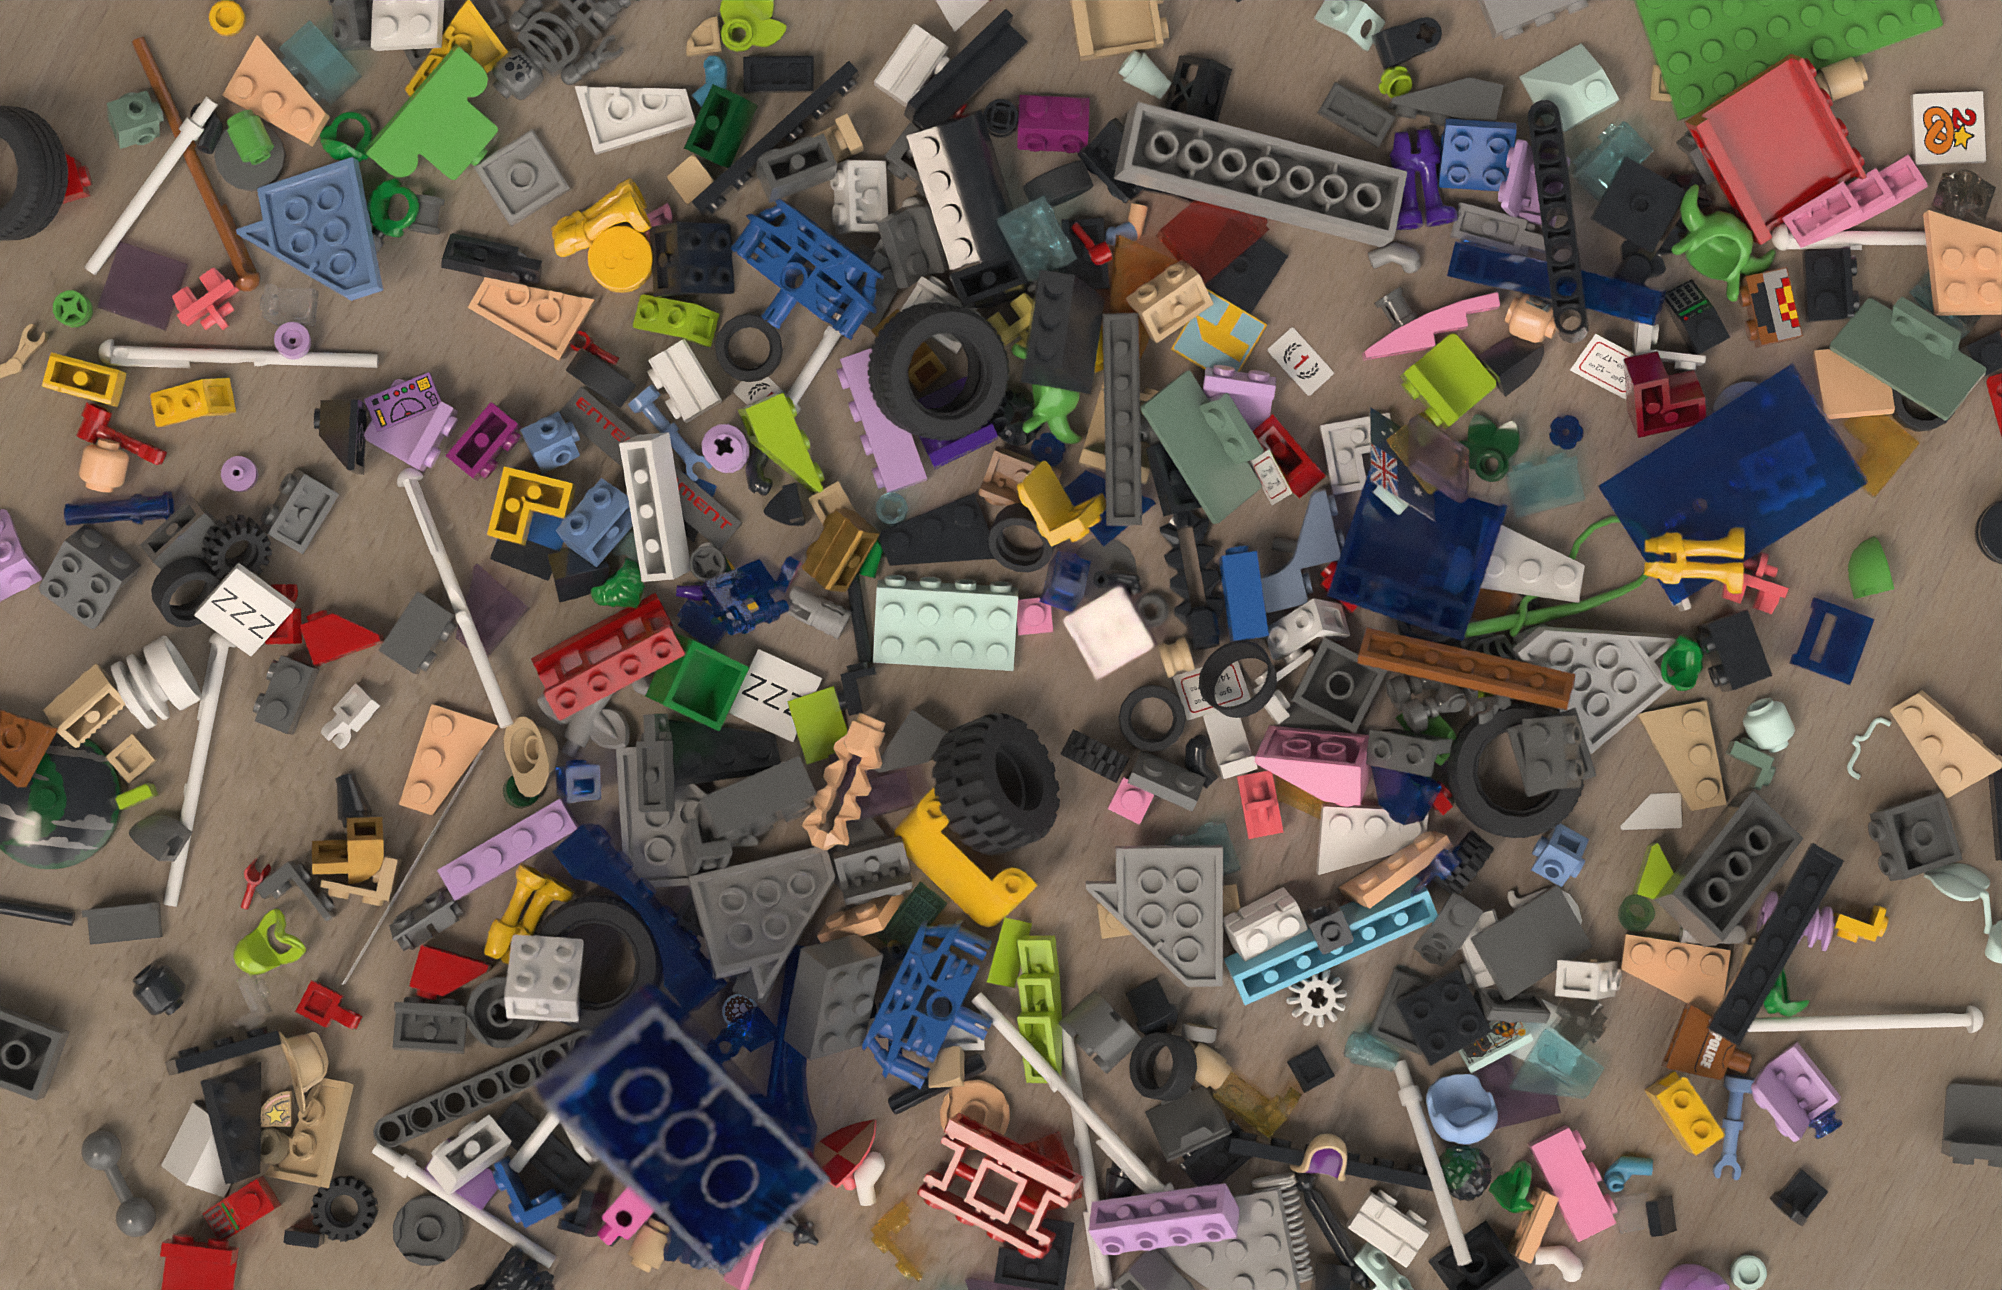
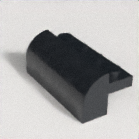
M982 110L951 118L942 124L907 135L950 270L977 262L982 263L1008 254L1025 244Z

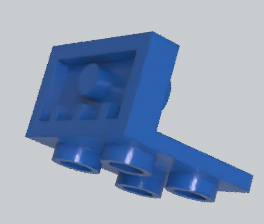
M509 1155L494 1163L496 1170L492 1172L493 1178L501 1191L506 1189L512 1201L508 1204L511 1215L516 1223L522 1221L525 1228L563 1210L571 1203L569 1197L563 1191L556 1194L554 1188L531 1200L518 1173L509 1166L511 1161Z

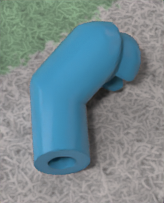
M711 55L705 59L703 64L705 68V84L692 94V97L701 108L712 84L723 89L727 87V65L724 60L716 55Z
M1619 1157L1604 1174L1606 1187L1612 1192H1619L1624 1188L1623 1184L1632 1175L1651 1176L1653 1159Z

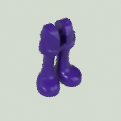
M1429 128L1417 129V149L1419 154H1411L1412 148L1407 131L1395 132L1393 150L1390 153L1392 168L1407 172L1396 230H1413L1423 226L1422 214L1418 207L1415 172L1417 171L1420 173L1425 200L1426 227L1441 226L1458 220L1457 210L1452 206H1445L1440 198L1436 164L1441 162L1440 148L1434 142Z

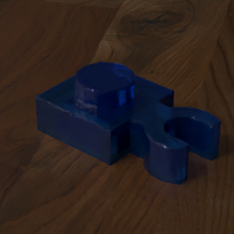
M755 1006L733 1018L728 1028H724L718 1033L714 1042L716 1045L723 1041L729 1042L732 1046L728 1049L726 1056L732 1058L739 1053L742 1046L751 1053L775 1040L779 1030L758 1006Z

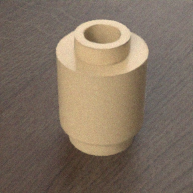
M1852 57L1820 68L1819 73H1817L1814 79L1819 88L1825 89L1831 100L1835 101L1864 90L1863 82L1867 81L1868 77L1862 62H1855Z
M1197 1041L1195 1044L1189 1042L1193 1047L1197 1060L1195 1080L1206 1088L1210 1086L1217 1090L1228 1077L1232 1067L1226 1063V1058L1205 1043Z
M651 1217L646 1224L641 1225L627 1253L633 1257L632 1265L648 1273L652 1267L659 1270L664 1260L663 1251L667 1243L668 1225Z

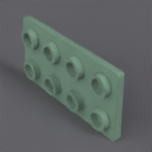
M1902 296L1893 306V311L1876 300L1868 298L1859 308V311L1855 313L1854 318L1849 320L1830 343L1831 351L1943 420H1948L1986 374V367L1958 351L1960 331Z
M1188 370L1180 374L1141 406L1144 416L1213 524L1220 523L1262 487L1247 461L1256 459L1264 450L1228 393L1207 398L1191 371Z

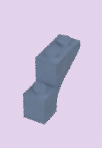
M1324 488L1315 490L1310 495L1297 545L1290 560L1281 568L1271 573L1260 575L1267 613L1304 605L1308 602L1307 595L1312 594L1313 590L1309 574H1301L1300 569L1342 559L1340 551L1345 550L1346 545L1342 529L1335 530L1332 516L1338 515L1334 495L1327 496Z

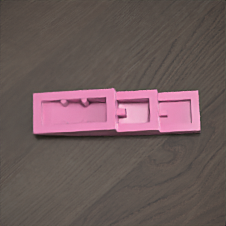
M1910 156L1903 157L1880 172L1875 168L1866 174L1867 177L1865 179L1858 178L1847 186L1843 181L1783 217L1784 223L1800 248L1860 224L1927 188L1926 180Z
M1498 292L1461 300L1426 313L1392 331L1365 350L1362 354L1363 361L1433 349L1436 346L1434 334L1463 330L1468 326L1466 315L1497 310L1500 307Z

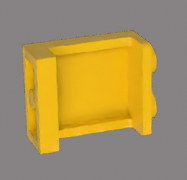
M1672 1071L1644 1090L1684 1150L1696 1156L1724 1137L1723 1131L1686 1077L1679 1078L1677 1073Z

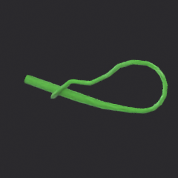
M1609 516L1591 524L1575 540L1569 558L1575 560L1580 545L1594 530L1611 523L1631 525L1644 536L1645 540L1652 537L1650 532L1639 521L1627 516ZM1649 552L1648 562H1656L1655 553ZM1643 573L1637 580L1579 601V603L1572 602L1527 611L1528 603L1537 598V596L1526 595L1515 614L1463 624V633L1468 638L1510 629V635L1514 637L1523 626L1548 622L1585 612L1623 596L1641 586L1649 576Z

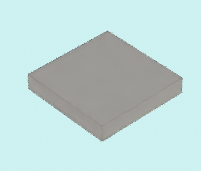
M533 129L483 159L474 167L511 227L571 190Z

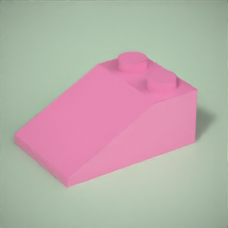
M1269 726L1255 756V763L1325 802H1333L1344 807L1361 804L1373 774V766L1366 764L1369 735Z

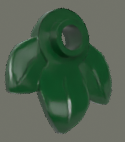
M1475 414L1468 427V441H1458L1451 444L1453 456L1460 466L1475 470L1482 480L1487 482L1500 481L1509 471V459L1519 449L1520 432L1515 421H1509L1498 429L1490 419L1480 414ZM1491 458H1495L1498 461V468L1495 471H1490L1487 467V462Z

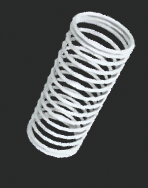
M1283 1173L1254 1179L1251 1182L1253 1184L1252 1187L1264 1188L1254 1192L1281 1188V1190H1292L1283 1193L1282 1198L1294 1197L1291 1200L1284 1201V1206L1297 1205L1285 1209V1212L1298 1213L1287 1217V1221H1299L1288 1225L1289 1229H1300L1290 1233V1237H1301L1291 1241L1292 1245H1303L1293 1249L1294 1253L1304 1252V1254L1295 1256V1260H1306L1296 1264V1267L1308 1268L1304 1271H1297L1299 1282L1302 1283L1313 1279L1312 1267L1307 1265L1311 1259L1306 1257L1310 1252L1304 1249L1308 1246V1243L1303 1241L1307 1237L1305 1234H1302L1305 1227L1300 1226L1304 1220L1297 1218L1303 1212L1296 1210L1301 1207L1299 1202H1295L1300 1198L1299 1195L1294 1194L1299 1190L1293 1186L1297 1183L1296 1174Z

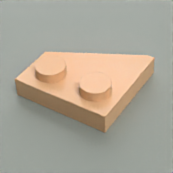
M902 894L897 896L884 895L873 898L870 902L857 905L845 912L840 911L832 914L825 920V925L817 935L820 943L854 934L861 937L884 930L904 900Z

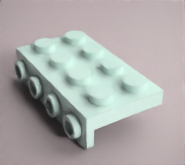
M901 575L885 576V579L878 580L873 663L1014 671L1018 588L1012 587L1011 583L1004 581H994L988 586L976 585V581L970 579H958L954 584L941 583V579L935 577L920 578V581H906V577Z

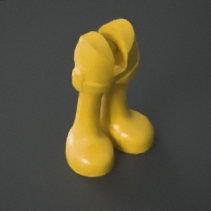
M628 178L618 183L614 190L602 197L583 212L576 210L571 215L559 219L551 228L556 254L560 257H566L582 249H587L593 245L592 241L603 231L621 222L630 223L639 232L651 229L650 220L645 212L647 204L636 183L631 178Z
M1732 528L1727 537L1719 540L1682 539V534L1669 532L1665 533L1662 537L1645 540V552L1660 555L1670 553L1671 557L1670 563H1664V561H1657L1655 563L1645 562L1644 575L1660 579L1665 584H1678L1681 578L1714 579L1725 583L1729 593H1742L1743 563H1703L1687 561L1686 558L1687 556H1724L1743 559L1744 528Z
M520 863L515 873L517 884L510 903L502 918H496L493 921L484 949L485 955L494 959L501 958L502 962L509 965L512 937L514 935L533 936L537 924L548 905L554 900L569 902L575 894L573 889L547 873L542 874L534 867ZM536 890L520 922L517 923L526 901L531 893Z

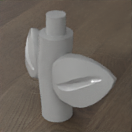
M544 693L540 695L537 701L545 715L555 723L569 724L563 736L568 739L562 749L563 753L574 758L580 746L586 747L589 738L597 745L609 749L624 748L628 745L630 730L626 718L620 711L611 707H605L614 693L563 720H558Z

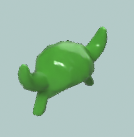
M1695 184L1685 193L1680 209L1682 221L1688 229V233L1684 239L1672 247V253L1680 255L1685 252L1689 264L1702 275L1710 279L1726 281L1727 298L1729 301L1735 302L1739 295L1740 274L1750 276L1763 273L1772 264L1776 251L1771 249L1759 258L1750 255L1753 246L1752 231L1738 217L1727 212L1716 211L1704 216L1698 207L1699 186Z
M1015 343L1011 351L1016 357L1024 359L1026 348ZM1032 384L1035 409L1033 410V416L1023 423L1022 429L1024 432L1030 433L1041 424L1047 422L1050 431L1056 439L1067 444L1081 442L1083 437L1070 428L1067 415L1076 408L1080 400V392Z

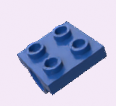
M1445 118L1444 131H1442L1440 144L1439 188L1499 191L1502 181H1507L1510 168H1507L1506 162L1509 149L1515 147L1516 123Z

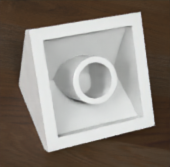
M193 1102L161 1166L188 1186L225 1197L231 1184H225L207 1108Z

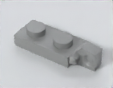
M1462 202L1459 203L1457 209L1458 220L1454 221L1450 238L1516 256L1518 254L1527 256L1528 250L1545 253L1543 235L1533 233L1535 225L1527 223L1528 220Z

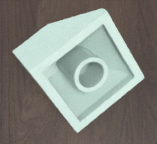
M1582 43L1519 77L1533 104L1540 100H1549L1558 107L1564 132L1609 109L1620 100L1603 68ZM1549 114L1540 116L1545 126L1550 125L1554 120V117Z

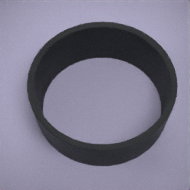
M1234 641L1221 646L1208 657L1199 675V689L1204 700L1222 714L1232 718L1247 717L1260 711L1272 698L1277 685L1276 671L1267 652L1260 645L1250 641ZM1247 658L1259 659L1267 664L1266 680L1254 697L1236 706L1225 707L1218 705L1215 698V686L1219 676L1229 665Z

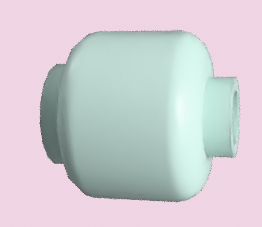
M1772 698L1760 699L1749 705L1746 709L1747 713L1743 718V725L1750 740L1756 742L1760 750L1768 749L1770 753L1786 748L1789 744L1788 740L1795 732V727L1785 705L1782 702L1773 701Z

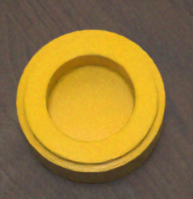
M221 0L211 8L209 22L218 34L230 37L242 31L246 23V16L244 10L236 2Z

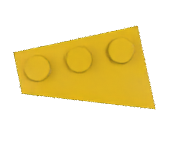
M466 0L442 33V48L431 49L404 89L409 96L414 93L456 43L483 67L486 74L508 53L507 49L470 0Z

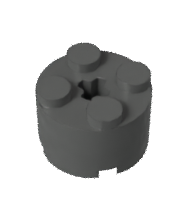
M507 975L497 976L481 983L472 992L467 1004L466 1017L471 1033L481 1043L495 1048H510L520 1044L533 1034L540 1021L516 1018L508 1020L506 1017L501 1019L497 1017L496 1013L499 1011L497 1004L500 1003V1005L506 1006L505 989Z
M1095 989L1058 1022L1072 1038L1076 1034L1079 1035L1075 1041L1089 1057L1094 1053L1097 1054L1093 1061L1106 1074L1121 1062L1142 1040Z

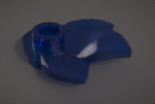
M1455 845L1449 851L1443 848L1431 860L1430 865L1416 874V878L1420 881L1411 890L1410 896L1412 898L1436 875L1443 881L1462 862V859L1457 855L1461 846Z

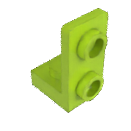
M642 294L639 298L633 328L679 337L694 344L711 348L720 314L697 304Z

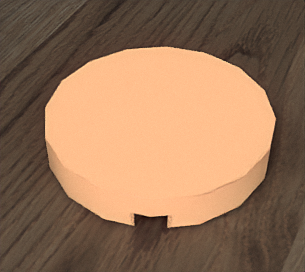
M980 1079L964 1081V1086L952 1087L944 1096L940 1108V1120L943 1130H945L949 1119L957 1113H961L1002 1135L1006 1133L1010 1121L1009 1104L1003 1092L994 1084ZM972 1146L968 1148V1150H978Z

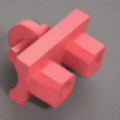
M213 267L199 278L208 290V293L203 297L197 299L188 286L172 296L180 312L177 314V317L182 324L185 323L188 327L208 313L210 315L200 321L205 330L215 323L222 330L229 327L224 317L235 309L230 302H227L219 309L217 307L240 290L234 285L233 281L226 279L225 276Z
M1760 552L1757 560L1744 557L1742 561L1744 568L1753 570L1752 575L1743 573L1742 593H1729L1726 584L1723 583L1721 597L1741 604L1746 586L1759 589L1752 608L1772 614L1780 597L1786 598L1789 588L1761 579L1763 574L1775 578L1778 568L1768 565L1769 555Z
M1263 771L1236 776L1248 839L1284 833L1272 772Z

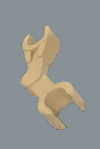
M27 325L23 330L18 350L14 356L6 363L0 365V379L12 374H20L28 358L46 344L48 333L43 332L38 341L32 342L30 333L35 329L36 325Z

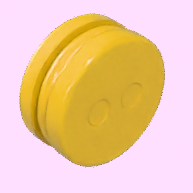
M612 226L592 241L593 245L588 250V266L593 277L601 286L612 292L627 293L637 290L648 281L652 274L653 253L650 243L642 233L628 226Z

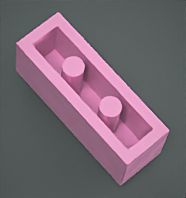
M1564 1125L1527 1143L1551 1193L1559 1198L1557 1205L1576 1241L1580 1242L1617 1224L1613 1217V1214L1618 1212L1608 1193L1602 1195L1597 1185L1598 1182L1602 1181V1178L1593 1161L1587 1164L1581 1152L1586 1149V1146L1578 1130L1571 1132L1570 1128Z

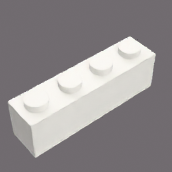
M667 432L637 435L619 443L641 580L642 582L673 580L691 570L670 434Z

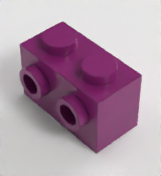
M490 402L447 453L446 457L472 479L478 481L481 476L487 479L499 464L495 459L504 449L509 452L522 437L518 433L522 426L498 406Z

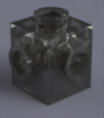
M1960 169L1958 173H1942L1932 206L1942 211L1944 215L1962 221L1965 219L1985 220L1996 187L1980 178L1975 172Z
M1566 997L1555 1010V1013L1559 1016L1550 1025V1028L1577 1050L1582 1051L1589 1041L1593 1044L1597 1042L1607 1029L1603 1024L1608 1018L1601 1013L1605 1007L1596 999L1575 997L1571 999ZM1583 1014L1585 1017L1584 1023L1578 1026L1577 1018Z

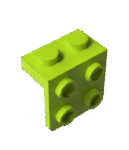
M1449 334L1400 376L1404 381L1401 384L1404 391L1414 401L1418 398L1427 408L1424 414L1436 427L1441 425L1444 430L1450 427L1496 387V380L1456 334Z

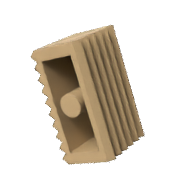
M96 663L62 694L56 696L43 711L52 726L58 728L57 733L73 747L77 748L80 747V743H85V739L90 738L91 734L96 733V729H101V725L106 724L108 719H112V715H117V711L122 710L125 703L118 692L115 680Z

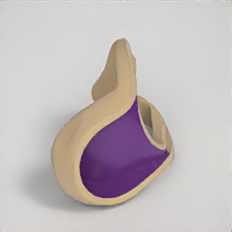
M1320 1134L1308 1145L1302 1165L1290 1164L1289 1168L1299 1173L1326 1174L1335 1179L1337 1178L1339 1181H1345L1347 1166L1346 1145L1336 1135Z

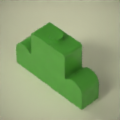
M456 43L364 149L365 153L389 174L401 178L409 176L415 171L418 165L417 155L421 154L449 179L456 180L470 163L475 167L488 152L484 147L498 132L494 122L467 100L468 97L472 98L484 92L488 82L486 71Z

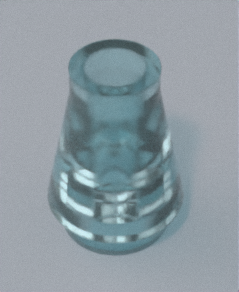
M1353 1031L1346 1042L1344 1057L1350 1059L1351 1064L1380 1068L1392 1072L1397 1064L1399 1052L1390 1049L1366 1031L1361 1033Z

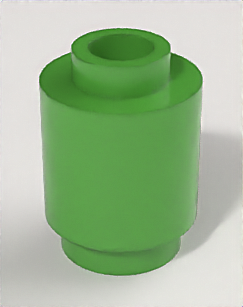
M252 110L241 111L227 120L229 126L227 132L242 162H251L252 165L264 162L271 156L269 152L274 148V145L260 117L254 115Z

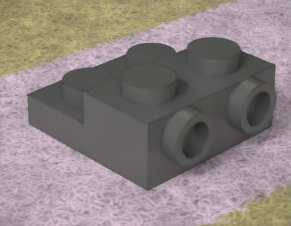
M1942 792L1870 813L1871 822L1868 824V832L1872 840L1879 844L1882 855L1878 859V865L1881 872L1888 876L1890 881L1907 879L1963 860Z

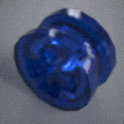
M1833 1107L1827 1109L1809 1123L1808 1127L1815 1130V1139L1825 1137L1843 1124L1841 1119L1835 1118L1834 1114L1836 1111Z

